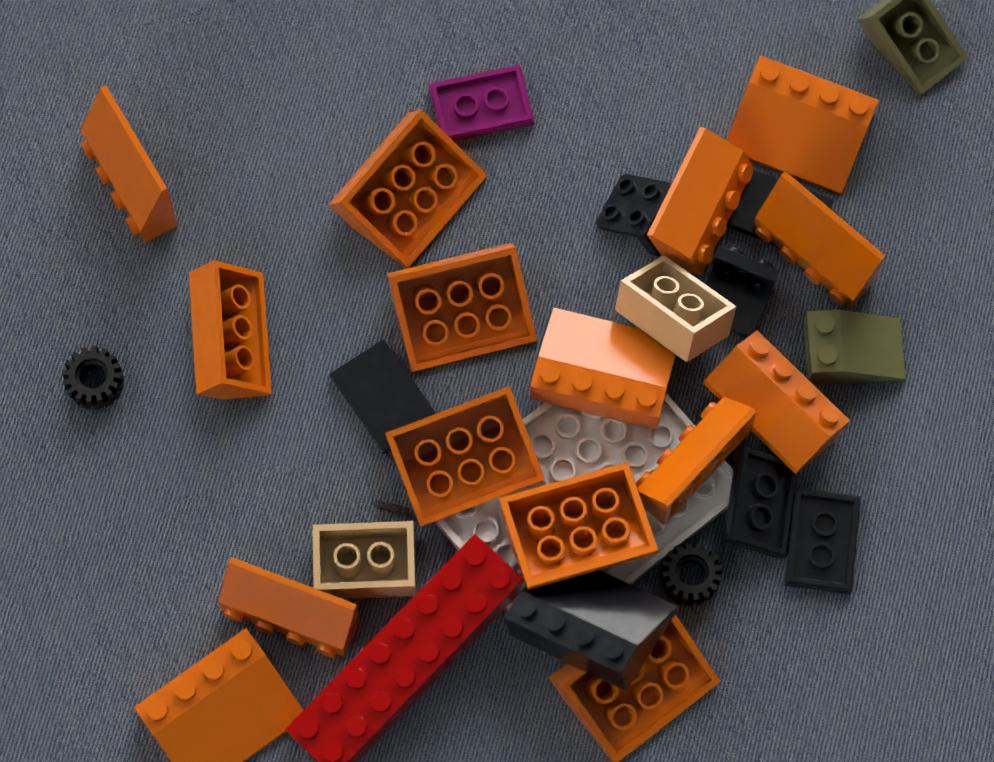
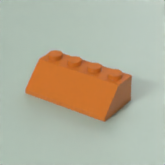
M699 128L647 233V236L661 256L665 255L687 272L699 275L703 274L707 264L711 262L714 249L720 237L724 235L727 222L733 210L738 207L740 196L746 183L751 180L754 169L743 150L707 128Z
M215 260L189 272L196 395L225 400L272 394L263 273Z
M758 330L739 343L703 382L719 400L726 397L750 406L757 411L751 431L795 474L835 443L850 422Z
M723 397L717 404L712 401L701 413L700 417L703 419L696 427L689 425L678 439L681 441L674 450L670 448L665 450L656 462L659 466L651 474L646 471L635 483L644 509L665 525L751 433L757 411L750 406Z
M230 557L218 600L220 609L224 611L223 615L240 623L243 619L253 622L256 629L267 634H273L274 631L286 635L285 639L299 646H304L305 643L317 647V652L330 658H335L336 654L342 657L346 656L360 622L357 604Z

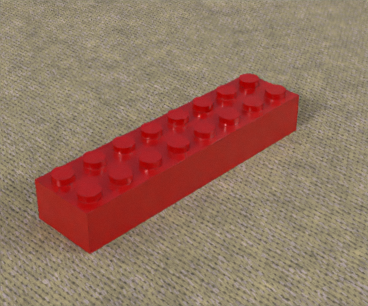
M474 534L285 730L317 762H358L519 595L521 590L526 587L523 577L479 536Z

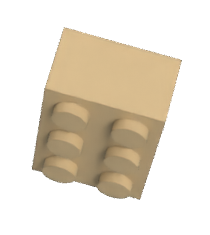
M663 255L621 280L615 311L685 362H688L729 336L737 306Z
M413 521L312 525L313 581L315 589L341 599L408 597L416 595Z

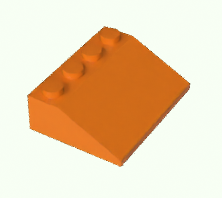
M760 55L726 141L743 150L749 161L782 174L786 171L795 179L841 196L875 115L879 100Z
M106 85L101 87L81 127L84 141L80 145L89 160L94 158L99 165L95 168V171L102 184L109 183L114 192L110 193V196L118 210L124 208L128 218L124 220L132 235L139 234L142 241L146 243L178 226L169 192Z
M420 109L407 113L328 205L350 227L404 268H409L488 175Z
M786 171L778 179L754 220V226L757 227L755 233L766 243L772 241L780 248L779 253L785 260L791 264L796 262L805 270L803 272L804 275L814 284L818 285L821 283L827 288L831 299L841 306L845 304L851 308L876 281L885 259V255Z
M511 243L386 273L412 372L537 341L516 247Z
M553 308L531 380L529 399L657 430L676 354L640 328Z
M510 386L385 433L420 527L545 480Z
M628 462L499 498L504 527L528 590L653 555L659 551Z
M676 614L627 691L568 663L548 677L569 708L612 762L621 761L721 682Z
M247 628L134 707L140 719L171 762H245L286 733L285 728L303 711Z

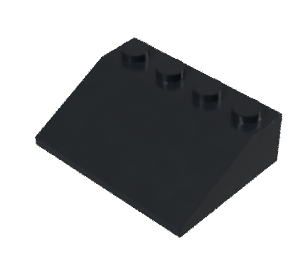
M597 570L530 590L524 587L504 616V619L512 637L627 691L677 612L678 607L612 575Z

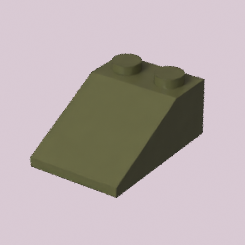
M881 0L856 19L874 47L919 95H922L969 58L931 0Z
M845 310L806 312L803 322L807 379L813 385L903 382L906 380L900 318Z

